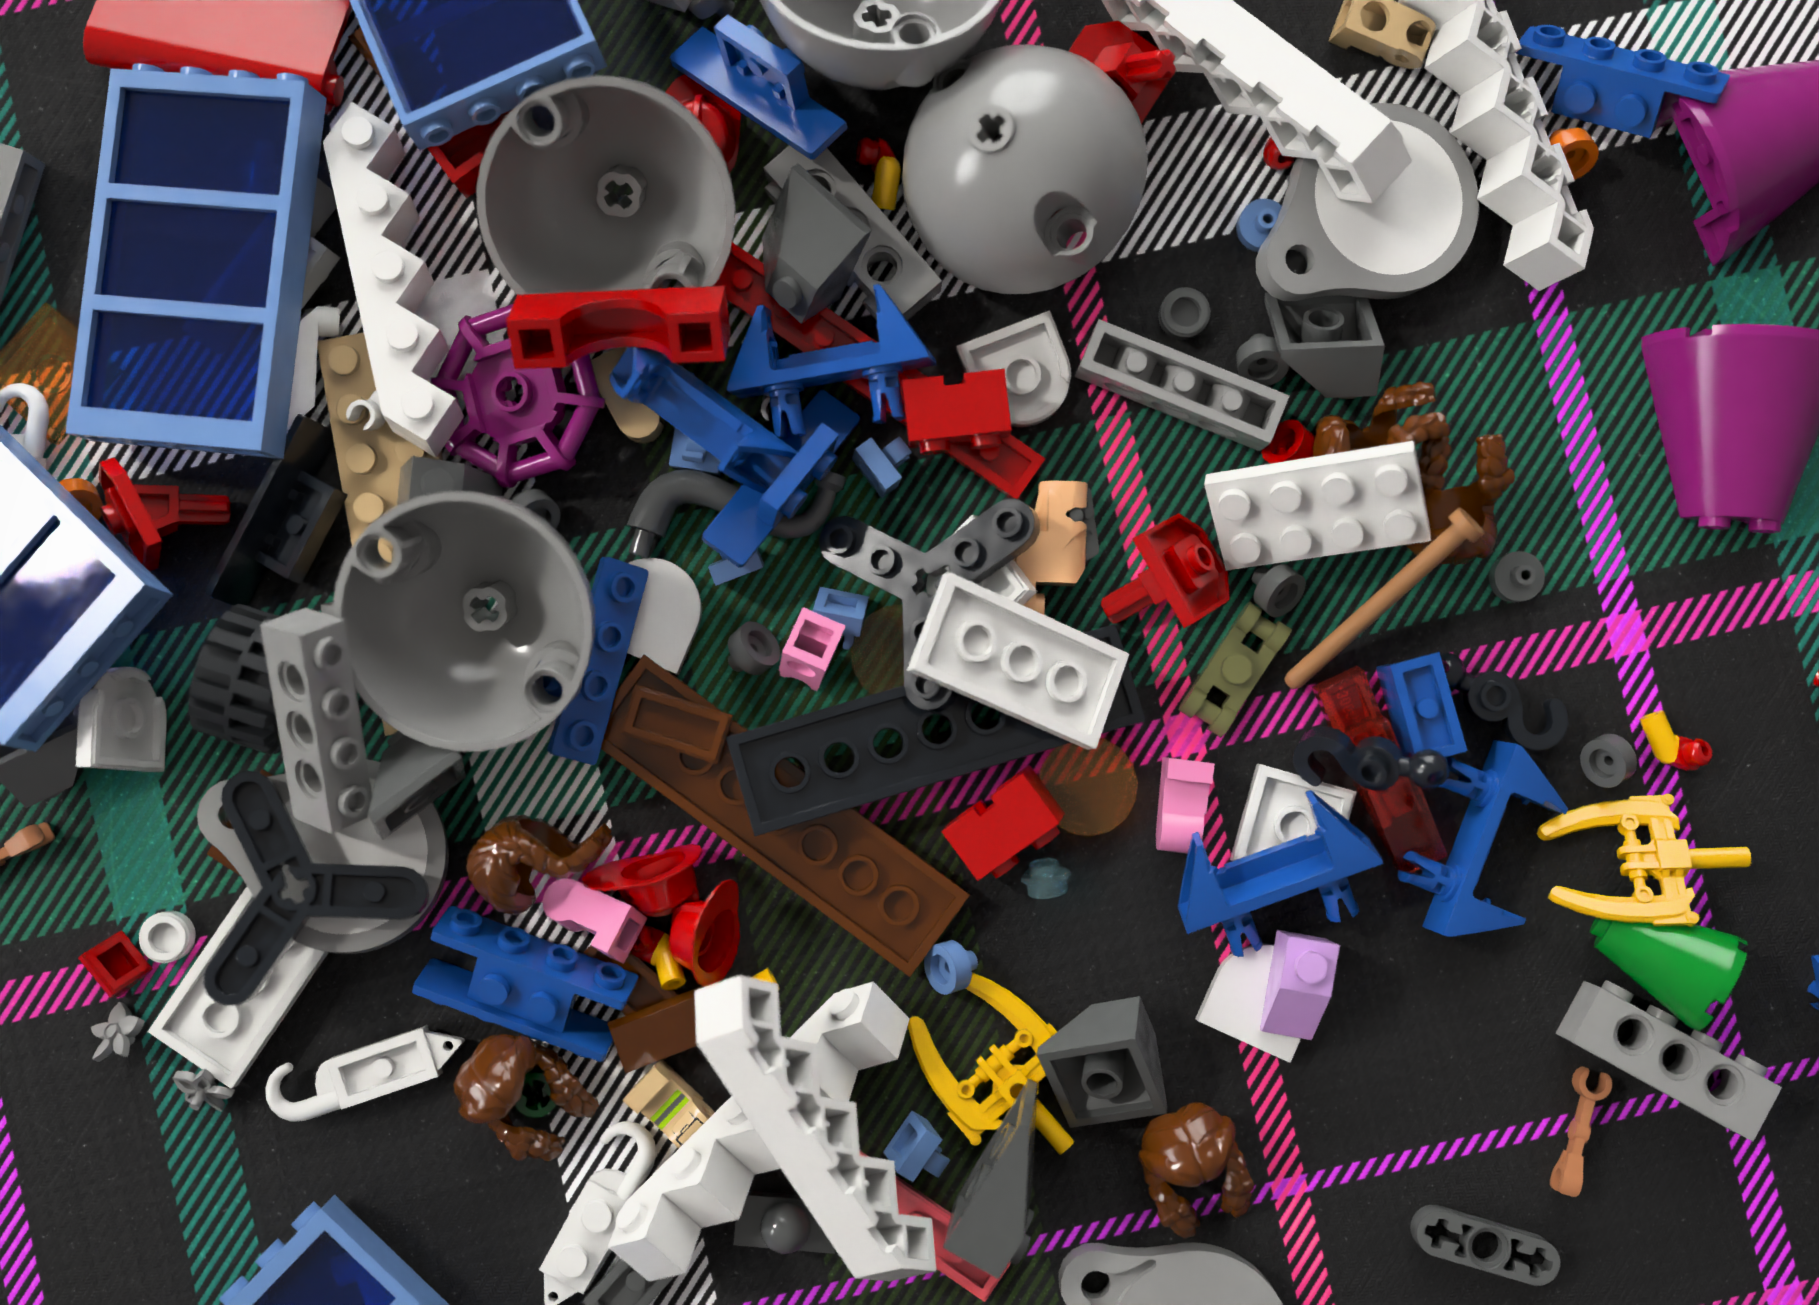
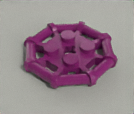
M513 304L475 317L465 315L458 322L459 331L437 376L431 377L430 382L453 396L459 407L460 404L456 391H462L469 422L464 424L462 419L445 444L451 456L459 455L487 474L492 475L497 479L499 486L505 488H513L519 481L558 469L570 470L576 464L575 455L599 408L604 409L605 398L600 397L590 354L577 359L571 364L579 394L576 395L567 393L561 368L514 369L509 339L490 345L486 339V334L507 328L506 319ZM472 349H474L476 355L473 361L477 362L472 374L466 373L463 381L458 380ZM516 379L519 385L523 386V396L518 404L515 401L506 399V392L512 389L511 381ZM565 405H578L559 441L552 431L563 420L566 412ZM481 433H486L495 438L492 440L499 443L498 456L475 443L476 437ZM538 440L546 451L545 453L517 461V450L520 445Z

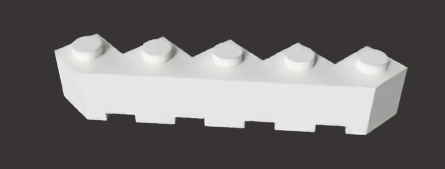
M1101 0L1113 21H1120L1131 30L1149 31L1160 50L1169 49L1176 56L1173 62L1176 71L1204 73L1227 113L1260 116L1282 156L1316 159L1338 199L1374 203L1412 162L1402 142L1403 136L1400 130L1389 118L1233 0Z
M1398 0V3L1429 17L1436 25L1424 68L1461 95L1450 134L1487 160L1477 200L1513 225L1503 266L1538 291L1585 269L1594 227L1587 209L1578 212L1568 188V185L1575 180L1560 143L1551 145L1541 121L1542 118L1548 115L1535 80L1533 77L1525 79L1514 53L1522 48L1507 10L1498 13L1493 0Z
M351 102L324 139L323 145L380 409L394 433L432 456L437 457L464 415L453 396L428 382L449 351V348L439 328L414 314L435 283L425 261L400 247L420 219L410 194L387 181L406 153L395 127Z
M739 975L696 990L695 1011L698 1046L855 1279L894 1281L936 1272L932 1218L898 1214L894 1161L860 1156L856 1103L821 1097L817 1044L781 1036L778 984Z
M874 982L834 993L790 1038L817 1044L821 1097L849 1101L858 1070L898 1059L910 1018ZM733 1096L625 1202L624 1207L617 1215L616 1227L608 1248L648 1282L686 1274L701 1229L740 1219L754 1175L780 1169V1166Z

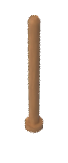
M1457 508L1449 516L1453 524L1287 672L1285 683L1293 690L1301 688L1466 539L1475 543L1482 537L1484 531L1478 523L1462 508Z

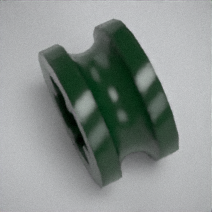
M535 1068L525 1074L523 1092L515 1105L518 1111L532 1118L547 1115L557 1105L551 1099L548 1103L545 1099H542L537 1105L530 1102L532 1093L525 1089L527 1082H529L530 1086H533L538 1080L546 1084L544 1093L548 1096L551 1094L549 1084L546 1082L544 1071L541 1068Z

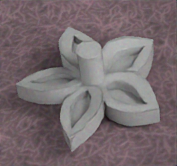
M119 1001L111 1010L108 1022L91 1026L93 1035L103 1039L96 1049L92 1060L100 1062L108 1057L113 1050L120 1056L128 1057L130 1045L134 1043L135 1036L141 1031L145 1021L132 1016L127 1005Z
M203 1069L197 1075L189 1071H177L173 1077L176 1086L185 1093V1101L189 1102L190 1108L194 1110H199L205 1100L210 1106L222 1112L225 1106V1102L222 1099L232 1097L235 1089L216 1086L213 1074L207 1069Z

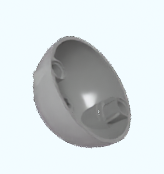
M760 0L779 38L799 59L813 70L831 80L849 86L887 90L899 86H922L966 57L992 23L1001 0Z
M1023 44L1006 45L986 50L967 60L962 59L950 69L934 77L933 88L919 106L910 125L904 149L902 184L904 202L911 223L931 256L942 268L962 282L981 290L1001 294H1030L1053 289L1078 278L1096 266L1115 248L1130 227L1140 206L1146 184L1148 154L1145 133L1138 113L1126 93L1101 68L1080 55L1061 48ZM1001 133L1003 137L999 141L994 142L993 139L996 135ZM1086 232L1085 241L1079 247L1066 249L1067 242L1073 234Z
M590 76L567 79L533 93L504 118L490 139L480 165L477 182V216L482 239L493 264L506 284L517 295L663 288L662 281L666 279H676L685 287L713 286L719 279L729 257L735 227V200L731 176L723 154L708 129L692 111L672 96L649 84L623 77ZM534 105L545 106L553 113L555 117L554 130H544L535 124L532 117ZM627 182L632 188L631 193L618 197L613 189L616 185L621 186Z
M441 492L409 500L395 506L365 529L347 554L336 582L332 607L333 616L345 619L355 688L364 702L382 720L410 738L429 746L452 751L480 752L503 748L527 739L547 726L580 693L582 679L592 655L595 638V607L590 585L580 561L565 539L548 522L521 505L502 497L478 492ZM380 538L389 541L395 551L393 563L384 560L379 554L378 542ZM490 596L498 602V605L494 608L496 612L493 614L485 607L490 602L487 600ZM544 675L553 676L561 683L563 689L562 697H554L546 692L543 687Z

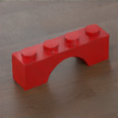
M725 286L518 294L506 319L514 369L568 367L585 355L618 347H641L656 350L666 355L672 363L725 361L731 335Z

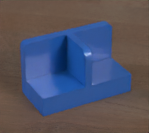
M1440 652L1376 667L1396 742L1403 756L1412 757L1423 749L1438 751L1444 757L1467 751Z

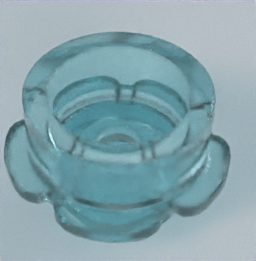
M1043 858L1032 861L1029 864L1030 869L1021 877V882L1027 885L1028 896L1036 899H1048L1061 896L1068 891L1067 879L1071 877V871L1061 866L1058 859Z

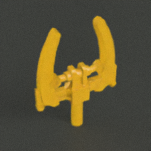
M1668 793L1664 795L1630 796L1628 800L1605 801L1582 806L1543 823L1537 832L1538 837L1545 841L1581 830L1617 825L1618 831L1625 837L1623 846L1617 850L1618 859H1626V863H1623L1620 867V872L1622 876H1629L1630 881L1634 883L1635 891L1632 896L1611 897L1555 886L1550 891L1548 898L1558 905L1589 916L1620 922L1653 923V926L1687 925L1692 927L1696 925L1699 921V915L1696 912H1692L1689 905L1695 894L1692 887L1686 889L1684 881L1688 872L1691 869L1750 867L1751 853L1748 847L1688 849L1687 839L1678 840L1675 838L1674 830L1679 831L1680 824L1679 818L1669 809L1674 803V797ZM1639 825L1648 826L1651 842L1648 845H1641V841L1637 839L1636 829ZM1647 875H1652L1653 879L1659 881L1662 895L1653 896L1651 888L1646 886L1645 880L1648 879Z
M972 972L971 982L965 989L989 1003L1018 1029L1014 1039L1006 1046L1003 1044L999 1049L993 1044L989 1047V1050L993 1053L985 1060L980 1055L975 1060L979 1065L974 1070L976 1073L968 1080L964 1079L958 1082L938 1053L925 1022L918 1016H912L908 1023V1029L914 1052L933 1091L949 1110L948 1116L965 1134L970 1143L976 1146L981 1143V1133L985 1130H996L1002 1122L999 1117L1006 1111H1009L1028 1078L1037 1083V1094L1039 1093V1082L1046 1077V1074L1037 1056V1050L1040 1045L1057 1033V1031L1050 1023L1046 1024L1030 1006L1012 992L994 981ZM1031 1046L1036 1053L1024 1065L1010 1063L1015 1057L1013 1054L1021 1047ZM991 1079L993 1081L992 1093L979 1104L972 1097L975 1088L983 1081L986 1083ZM1037 1098L1035 1127L1057 1153L1061 1155L1073 1145L1074 1140Z

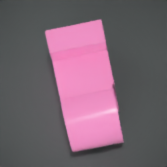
M802 608L782 652L779 666L780 676L798 679L817 692L833 658L845 625Z
M1162 757L1156 824L1157 850L1188 854L1192 833L1199 832L1201 840L1203 839L1204 814L1207 813L1209 788L1213 782L1215 764Z
M566 878L555 881L547 888L542 899L543 910L549 918L568 931L580 932L586 930L594 934L595 937L590 945L606 956L623 964L647 920V917L631 905L598 890L584 887V884L573 879Z

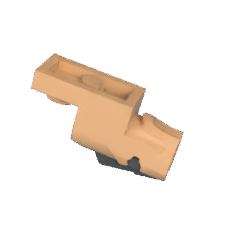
M1042 481L1038 484V497L1035 506V512L1040 521V533L1036 542L1025 552L1017 556L1014 561L1035 588L1036 585L1074 586L1085 569V562L1099 553L1092 493L1090 488H1087L1086 482ZM1036 593L1023 606L1044 615L1045 594Z

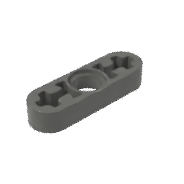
M1427 1205L1420 1208L1411 1220L1410 1229L1413 1239L1426 1253L1432 1256L1534 1286L1550 1283L1560 1270L1558 1251L1540 1235L1439 1205ZM1441 1219V1224L1447 1230L1460 1234L1459 1244L1453 1238L1443 1235H1437L1435 1241L1432 1242V1238L1425 1232L1427 1225L1436 1226L1438 1220ZM1482 1232H1492L1498 1240L1495 1253L1487 1258L1476 1257L1472 1251L1474 1238ZM1511 1246L1518 1252L1533 1255L1537 1248V1252L1544 1257L1542 1265L1538 1263L1533 1264L1530 1271V1267L1520 1258L1511 1256Z

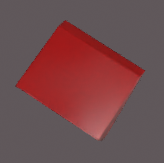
M122 930L86 951L78 958L110 998L122 996L153 970Z

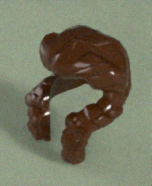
M1419 381L1413 385L1387 388L1374 408L1370 425L1363 429H1360L1353 421L1344 420L1339 416H1324L1316 423V436L1313 443L1314 446L1312 447L1313 456L1414 441L1416 447L1417 444L1428 439L1449 436V424H1447L1446 416L1440 412H1432L1421 416L1413 415L1405 420L1403 427L1397 424L1398 409L1436 402L1435 387L1430 382Z
M1489 434L1476 438L1478 444L1476 450L1478 458L1476 469L1479 474L1477 481L1469 486L1453 487L1441 491L1445 480L1443 474L1448 469L1447 459L1451 454V446L1448 444L1449 437L1428 439L1422 443L1418 465L1431 528V541L1406 544L1416 556L1453 524L1449 516L1459 507L1478 523L1484 531V535L1475 543L1466 539L1440 564H1466L1476 557L1486 558L1493 552L1492 549L1495 546L1498 533L1493 512L1497 500L1502 497L1503 492L1515 481L1514 472L1511 468H1507L1506 443L1503 441L1502 434Z
M527 815L508 816L490 828L476 842V845H473L466 865L468 876L473 887L494 909L510 915H519L528 911L536 901L535 890L529 881L532 869L561 879L568 878L571 873L582 872L588 867L589 863L598 859L603 850L611 843L612 831L604 823L583 842L577 844L542 818L531 819Z
M496 1034L481 1041L471 1058L463 1063L453 1084L454 1092L461 1103L459 1113L468 1122L477 1124L487 1123L496 1132L498 1140L504 1143L515 1160L522 1161L529 1156L535 1159L540 1158L544 1161H551L561 1156L565 1138L563 1136L559 1137L556 1134H550L544 1130H534L531 1127H514L508 1115L522 1095L525 1074L533 1070L535 1064H537L544 1071L546 1082L549 1084L551 1090L550 1099L573 1117L592 1118L599 1106L598 1099L585 1090L579 1079L574 1077L570 1070H568V1065L563 1057H559L555 1050L546 1048L524 1034L519 1036Z
M1190 1103L1181 1107L1177 1112L1163 1114L1151 1120L1144 1131L1142 1150L1139 1151L1138 1155L1143 1165L1144 1180L1149 1185V1195L1155 1201L1158 1209L1157 1215L1161 1224L1164 1227H1170L1175 1234L1183 1238L1195 1236L1196 1228L1200 1226V1220H1198L1196 1210L1191 1207L1190 1202L1186 1198L1177 1195L1165 1181L1179 1186L1196 1187L1204 1183V1181L1208 1182L1218 1177L1227 1165L1226 1180L1222 1186L1221 1209L1225 1213L1231 1212L1235 1218L1247 1212L1252 1196L1251 1191L1254 1189V1182L1245 1167L1246 1162L1243 1153L1239 1150L1235 1141L1236 1129L1234 1122L1226 1115L1221 1116L1216 1110L1204 1103Z

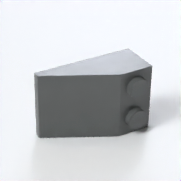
M1029 1078L956 1195L943 1247L997 1279L1000 1278L1009 1262L1014 1265L1020 1262L1030 1242V1236L1025 1233L1034 1216V1211L1029 1209L1033 1181L1037 1083Z

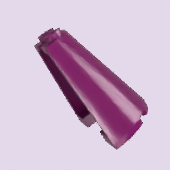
M1819 60L1718 70L1730 75L1727 87L1718 103H1709L1669 92L1666 93L1655 130L1675 122L1713 209L1694 220L1693 223L1712 266L1720 264L1819 183Z
M1720 324L1712 325V329H1704L1691 336L1690 328L1683 327L1655 332L1642 337V353L1679 517L1681 519L1698 520V528L1730 529L1732 520L1747 523L1748 532L1780 533L1781 525L1784 524L1819 434V330L1785 325Z

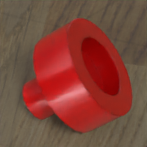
M1283 421L1278 424L1271 443L1262 449V456L1269 464L1314 457L1312 447L1314 446L1315 437L1299 421Z

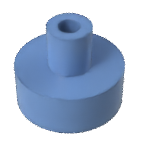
M1257 199L1244 208L1237 220L1236 231L1239 240L1246 248L1255 252L1259 251L1274 226L1282 205L1271 199Z
M954 940L933 945L924 958V967L928 981L938 993L943 995L967 988L971 982L972 970H975L978 965L975 953L971 950L966 951L960 943Z

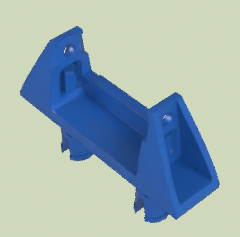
M880 284L873 285V290L875 291L877 305L876 329H878L879 342H874L873 340L792 354L789 355V358L779 359L778 346L772 328L771 310L764 305L757 306L732 370L727 390L740 399L759 395L769 396L774 427L773 434L781 440H787L789 420L792 433L801 438L806 436L799 392L803 391L804 388L858 378L868 379L873 409V423H886V399L888 400L893 418L901 421L906 419L903 411L898 375L902 374L905 370L936 365V360Z
M627 347L609 375L610 383L620 397L649 407L719 459L721 463L717 469L762 494L768 490L798 453L775 436L773 432L763 427V424L756 422L695 377L694 373H690L678 363H672L661 352L648 348Z
M1493 740L1482 770L1457 761L1451 756L1445 757L1449 770L1459 778L1458 780L1447 779L1439 787L1446 788L1471 799L1446 865L1419 855L1415 851H1408L1403 859L1423 871L1422 874L1398 870V879L1401 882L1409 883L1435 893L1422 927L1447 937L1524 925L1526 921L1524 917L1491 905V900L1488 898L1481 901L1473 896L1474 888L1479 881L1510 795L1521 799L1525 805L1531 802L1553 812L1566 814L1568 811L1563 800L1521 745Z
M1310 790L1305 792L1317 827L1315 834L1310 836L1303 835L1226 863L1224 867L1218 869L1217 866H1211L1199 832L1192 833L1181 884L1178 909L1187 934L1221 922L1230 944L1231 953L1237 957H1244L1240 937L1242 933H1245L1255 952L1263 946V941L1257 932L1250 911L1318 887L1326 909V916L1330 921L1341 922L1337 901L1339 898H1342L1352 917H1354L1359 912V906L1354 899L1347 876L1383 864L1382 858L1367 835Z

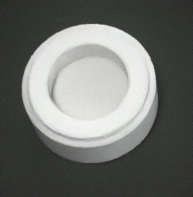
M164 911L152 915L143 923L139 932V944L143 953L149 959L158 963H169L185 957L193 948L196 938L195 928L191 920L186 915L177 911Z

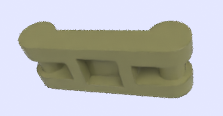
M1250 601L1241 610L1178 708L1180 712L1189 718L1195 715L1208 723L1207 729L1220 738L1227 732L1245 700L1292 631L1290 627L1282 622L1277 621L1274 624L1262 616V609ZM1249 631L1263 640L1256 652L1241 643ZM1212 686L1227 696L1220 707L1206 699Z

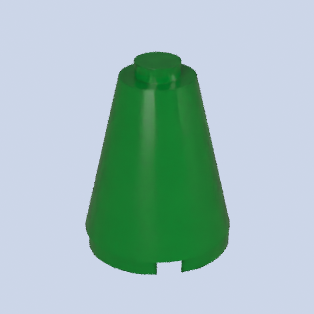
M1596 917L1590 929V933L1597 936L1594 942L1596 949L1684 1024L1696 1031L1705 1028L1714 1018L1705 1012L1710 1003L1713 1004L1718 1001L1724 1004L1742 971L1747 956L1746 952L1740 950L1748 946L1747 941L1738 936L1700 925L1692 927L1687 925L1653 926V923L1620 922Z

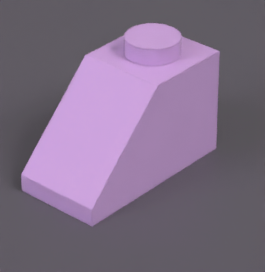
M1282 930L1276 931L1260 1025L1261 1031L1312 1040L1332 995L1340 945L1327 938Z

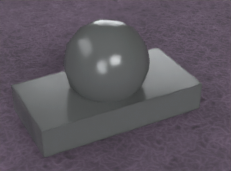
M757 1191L748 1192L740 1219L735 1221L733 1245L770 1248L772 1251L780 1254H788L795 1251L835 1254L834 1246L799 1195Z

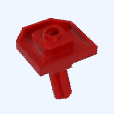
M1120 21L1085 25L1069 49V52L1080 55L1101 68L1126 93L1138 113L1141 124L1170 78L1176 72V67L1173 64L1176 56L1169 49H1158Z
M115 457L99 462L98 478L105 494L106 505L100 507L103 519L113 536L119 533L122 534L134 556L149 571L159 567L162 545L161 537L177 531L178 524L226 525L229 523L231 507L229 497L225 495L179 494V486L133 484L127 472Z
M1178 513L1132 539L1149 568L1139 573L1138 578L1101 599V606L1108 619L1113 624H1118L1153 603L1157 605L1167 599L1183 628H1186L1230 600L1228 571L1225 569L1223 562L1203 528Z

